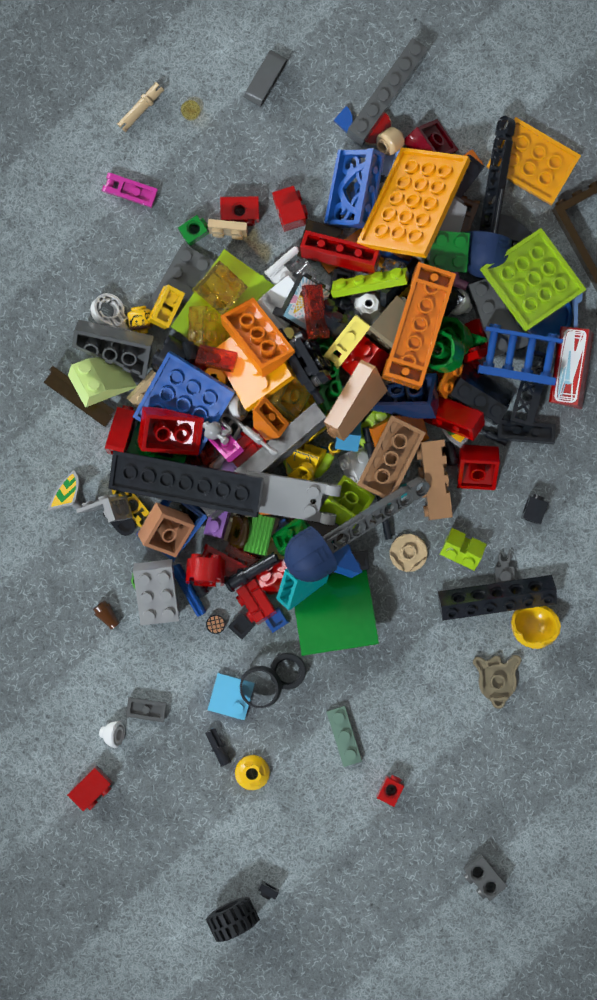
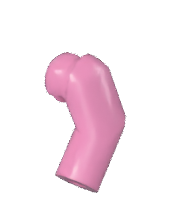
M452 272L456 274L453 286L466 291L469 282L460 279L458 272Z

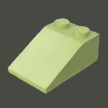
M100 357L88 358L72 364L68 374L85 407L137 387L129 372L124 371L122 367L114 363L111 365L105 362V359Z

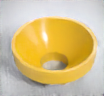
M257 755L243 757L235 768L237 782L247 790L262 788L270 776L267 762ZM254 768L257 770L258 776L256 779L252 780L247 777L246 772L248 769Z

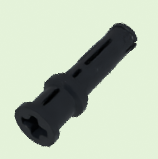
M272 552L245 569L239 568L233 575L225 576L224 583L230 592H234L235 588L242 584H248L250 579L280 563V559L275 552Z

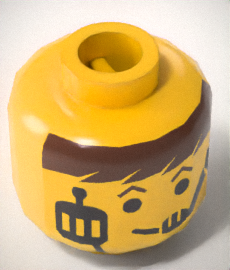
M146 306L131 308V311L127 314L130 330L144 334L148 333V329L154 326V324L147 321L151 310L146 308Z

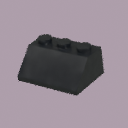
M463 363L462 373L454 383V388L449 393L448 398L455 402H461L470 408L479 409L484 413V420L490 424H500L509 408L512 391L488 376L477 373V370L467 363Z

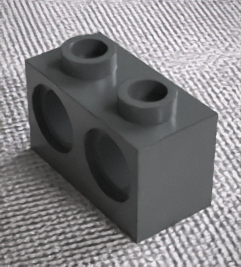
M481 854L463 868L466 872L463 876L470 884L473 882L478 887L476 891L482 899L487 898L491 901L508 887ZM475 867L482 868V873L478 876L472 873ZM494 882L495 887L492 890H486V883Z

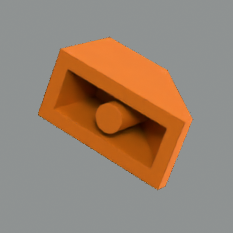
M265 396L260 399L252 410L253 426L266 441L279 438L289 425V422Z

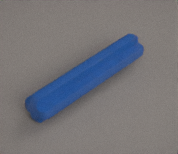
M180 564L174 565L175 579L196 616L206 613V609L199 597L196 596V591L191 583H185L186 574Z

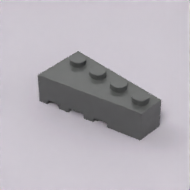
M487 279L468 285L467 290L483 330H485L486 326L490 327L491 323L502 325L501 329L523 332ZM484 331L489 344L490 332ZM498 333L494 359L507 354L510 335ZM517 337L515 351L528 347L529 340Z
M78 320L74 329L72 347L93 357L98 356L105 359V362L111 365L114 363L122 367L124 371L136 373L145 380L149 368L154 336Z

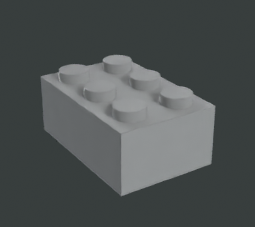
M173 560L134 563L133 576L140 625L179 621L180 612Z

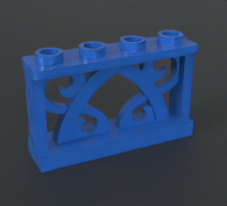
M367 148V150H338L324 223L326 225L337 228H364L377 200L385 158L384 153L374 148ZM352 158L356 160V167L352 164ZM360 158H366L365 162L361 163ZM354 178H357L360 190L350 201L346 189ZM347 212L346 216L343 219H341V215H344ZM354 214V220H349L351 215Z

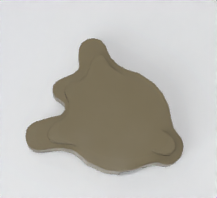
M497 655L489 660H484L481 657L473 659V665L479 672V689L497 709L503 708L505 702L516 690V670L521 663V658L517 655L511 656L506 663H502L501 658Z

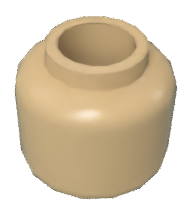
M395 127L385 129L376 139L378 151L388 156L394 155L404 146L403 133Z

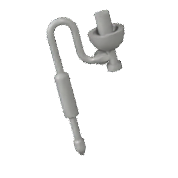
M228 413L223 414L222 417H228L243 429L242 431L258 445L261 444L271 455L279 453L269 447L263 441V438L249 426H244ZM222 419L219 420V423L216 421L212 423L204 422L203 428H205L204 436L211 440L220 439L223 445L228 443L229 439L227 437L231 435L232 428ZM219 423H221L226 429L222 430V427Z

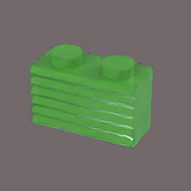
M263 515L258 517L248 516L249 537L244 546V551L267 556L275 518Z

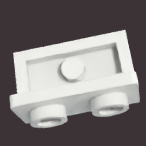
M363 447L359 448L357 452L350 451L338 457L344 475L358 483L369 460L367 451Z

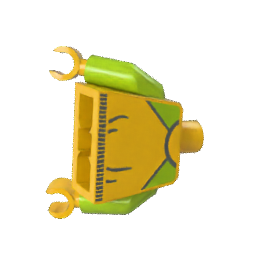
M335 442L329 444V453H326V449L304 443L284 460L283 464L288 475L300 463L309 462L315 469V473L310 479L313 481L315 478H320L329 469L334 460V454H338L341 450H332Z

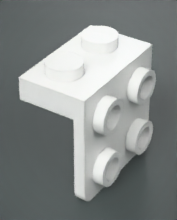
M290 275L282 279L257 301L278 329L283 328V330L289 323L272 313L275 307L282 308L295 283V280Z

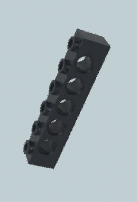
M552 575L438 591V601L442 621L554 605L557 604V589Z

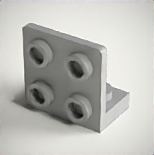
M118 494L104 495L99 497L97 501L85 502L82 504V508L76 510L77 513H85L104 508V515L108 522L133 518L127 497L119 496Z

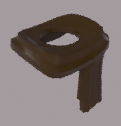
M237 514L233 516L227 541L235 548H243L249 537V521L247 517Z

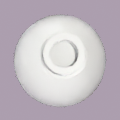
M457 289L465 298L450 314L461 315L469 313L472 309L469 295L464 290Z
M236 394L233 396L225 413L230 414L239 421H243L248 411L244 409Z
M114 721L106 726H102L99 735L108 746L117 748L123 742L125 728L122 722Z

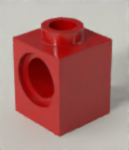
M386 775L376 798L395 807L404 788V784L401 783L402 779L395 775H391V777ZM391 784L395 785V793L388 794L386 787Z

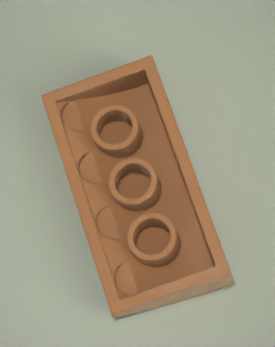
M391 415L357 485L381 498H385L396 491L426 432Z

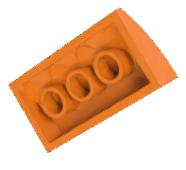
M254 298L220 316L223 327L262 378L281 366L295 353L294 348Z

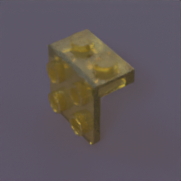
M189 307L188 341L193 342L197 346H219L231 336L222 325L220 316L230 311L231 308Z

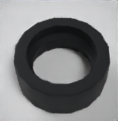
M294 653L280 654L274 658L270 668L276 672L278 664L283 660L294 661L299 667L298 677L292 682H283L281 680L282 689H294L305 678V664Z

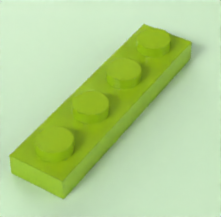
M407 267L394 268L390 271H377L373 274L357 275L353 278H340L333 281L331 294L333 298L407 285L409 272Z

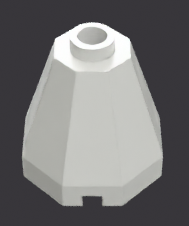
M379 291L358 293L350 297L355 309L360 312V318L370 326L386 309L380 305Z

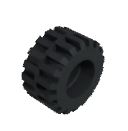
M249 897L233 900L219 907L206 918V922L216 942L233 939L253 928L260 920Z

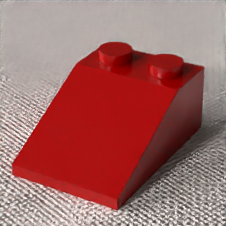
M143 406L137 443L141 451L198 455L204 418L164 408Z

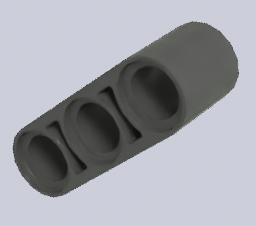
M270 50L248 86L244 98L261 107L283 71L288 59Z

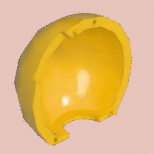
M547 606L515 610L512 614L511 629L517 641L526 647L533 649L544 648L551 645L560 634L561 624L559 617Z

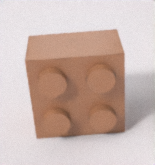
M156 502L137 535L143 546L177 557L195 525L188 514Z

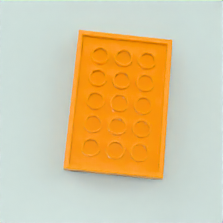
M402 147L356 243L375 250L427 258L470 164L469 156Z

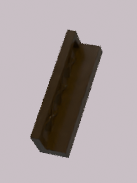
M52 365L49 369L51 373L43 383L101 425L107 427L116 411L102 401L85 407L70 378Z

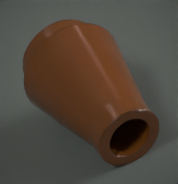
M105 600L93 609L94 615L110 629L115 628L120 623L110 603H107Z

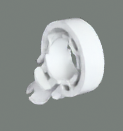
M104 293L92 302L91 315L98 324L130 330L126 324L128 317L124 314L123 303L117 296ZM111 301L110 305L114 309L112 317L103 315L102 311L98 312L102 303Z

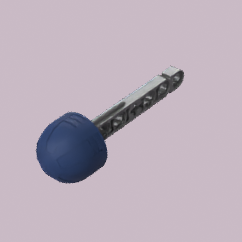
M422 477L413 479L407 483V486L400 487L323 537L311 526L292 537L286 546L284 560L288 571L295 578L305 582H315L337 570L334 552L409 506L414 500L416 501L426 495L430 488L429 483ZM423 483L422 488L416 491L417 486ZM407 493V497L401 501L402 495ZM391 503L390 509L385 511L386 505ZM359 523L358 529L353 531V527ZM340 534H343L342 539L339 540V541H336L337 537H338Z

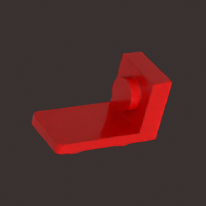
M475 319L465 324L471 333L486 337L480 319ZM488 341L480 346L469 349V354L464 355V363L486 357Z

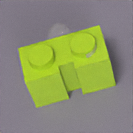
M451 528L439 555L450 559L451 565L454 567L463 565L475 571L482 559L486 543L473 537L472 539L466 538L465 533Z

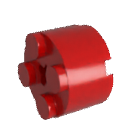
M191 554V558L187 559L185 583L189 584L190 581H193L195 586L216 587V583H220V586H224L226 561L222 560L221 555H211L210 558L203 557L202 554Z

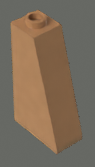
M363 360L357 365L324 420V424L328 429L327 433L331 437H337L344 441L388 391L376 366Z

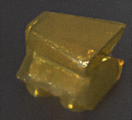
M219 260L192 291L203 297L222 315L245 292L248 286Z

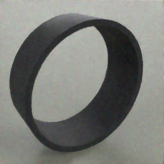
M266 666L250 668L244 673L240 682V693L243 700L255 708H266L273 705L279 699L282 692V683L279 675L273 669ZM255 671L269 674L276 683L275 697L270 703L263 706H256L250 703L242 692V683L245 677Z

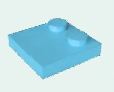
M218 673L208 710L245 720L249 705L243 700L240 693L241 679ZM244 680L242 692L250 702L255 683Z

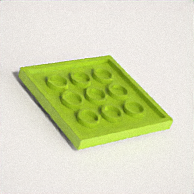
M542 228L508 249L505 256L508 255V258L500 266L489 268L493 264H486L480 269L525 332L587 290Z

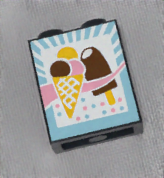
M294 272L292 276L296 278V281L282 308L275 307L272 314L301 331L311 333L320 315L324 300L329 298L331 292L325 289V284L319 281H312V276L309 274Z

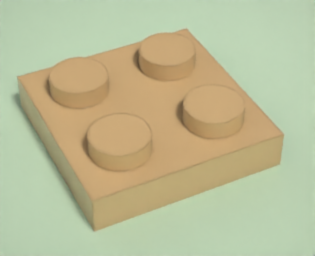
M208 219L209 234H213V237L224 238V235L232 236L231 238L236 240H243V237H247V223Z

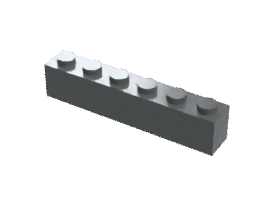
M412 37L348 128L347 137L360 146L364 145L426 57L428 51L426 46Z

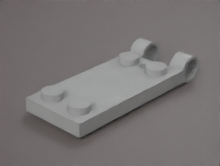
M247 470L246 475L264 478L260 513L335 525L336 514L321 512V500L323 494L339 497L342 486ZM311 499H315L316 503L311 504Z

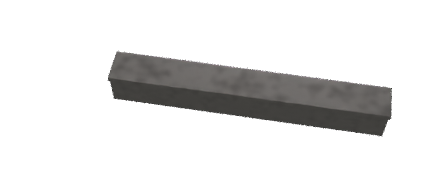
M314 402L288 425L279 438L271 439L266 443L269 447L278 451V454L271 455L265 447H262L234 472L246 474L247 470L269 474L325 426L324 420L326 415ZM201 507L207 516L213 520L224 512Z

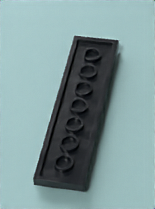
M113 451L108 489L258 517L264 478L135 453Z

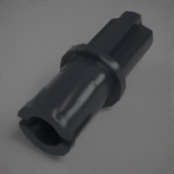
M216 729L208 730L205 734L212 747L211 751L215 753L220 763V767L231 763L232 761L224 747L225 743H222Z

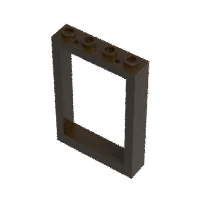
M597 181L588 185L589 189L576 191L572 194V198L567 201L563 198L556 202L552 212L597 292V267L565 211L597 194Z

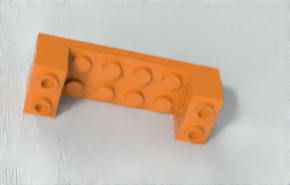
M418 262L411 279V287L389 358L383 370L382 379L417 390L422 387L456 277L455 273Z

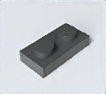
M128 697L125 717L164 722L167 703Z

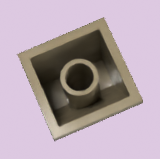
M396 296L367 332V335L388 352H391L407 300L403 296L401 298Z

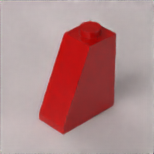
M122 405V408L117 407L105 444V450L108 454L113 455V451L127 452L136 421L133 418L135 413L133 407Z

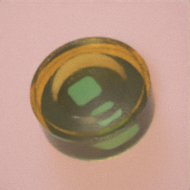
M193 100L184 102L181 106L182 116L190 121L197 119L200 115L198 103Z

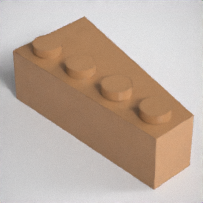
M445 440L421 442L416 451L417 460L421 461V467L418 468L419 477L426 480L430 486L427 494L422 497L426 500L423 512L424 517H428V521L453 517L450 491L447 489L449 487V478L447 471H445L447 459L442 451V447L445 446Z

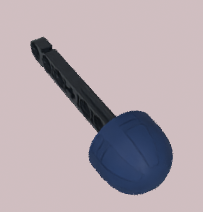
M508 116L499 118L496 125V137L493 143L479 231L464 232L470 233L467 271L480 278H485L480 269L486 264H493L489 268L498 267L503 264L508 258V255L505 256L506 251L512 246L510 238L498 234L513 143L512 136H514L515 120ZM508 121V125H507L506 129H504V126H505L506 122ZM503 140H505V143H504L503 147L501 148V144H502ZM502 158V162L498 167V162ZM496 195V199L492 204V199ZM493 214L492 220L489 222V218Z

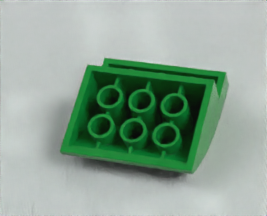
M362 570V573L353 578L339 573L329 574L328 580L323 586L294 607L302 656L379 644L366 570Z

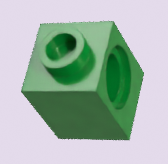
M196 215L179 226L178 230L190 247L208 235V224L204 218L199 219ZM198 226L200 231L197 234L190 233V228Z

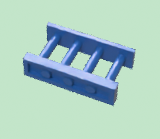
M491 323L490 327H485L484 331L490 332L486 361L483 362V365H478L477 373L555 386L556 378L552 377L551 367L556 343H563V339H559V335L548 333L547 336L505 330L501 329L502 325ZM498 333L510 335L505 365H502V369L495 368L493 363ZM517 337L529 338L524 369L522 368L521 372L513 371L514 367H512ZM536 340L548 342L544 368L540 375L533 374V370H531Z

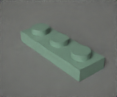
M345 706L326 711L343 767L362 762Z

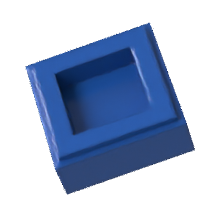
M279 606L275 608L277 613L265 620L272 633L289 623Z

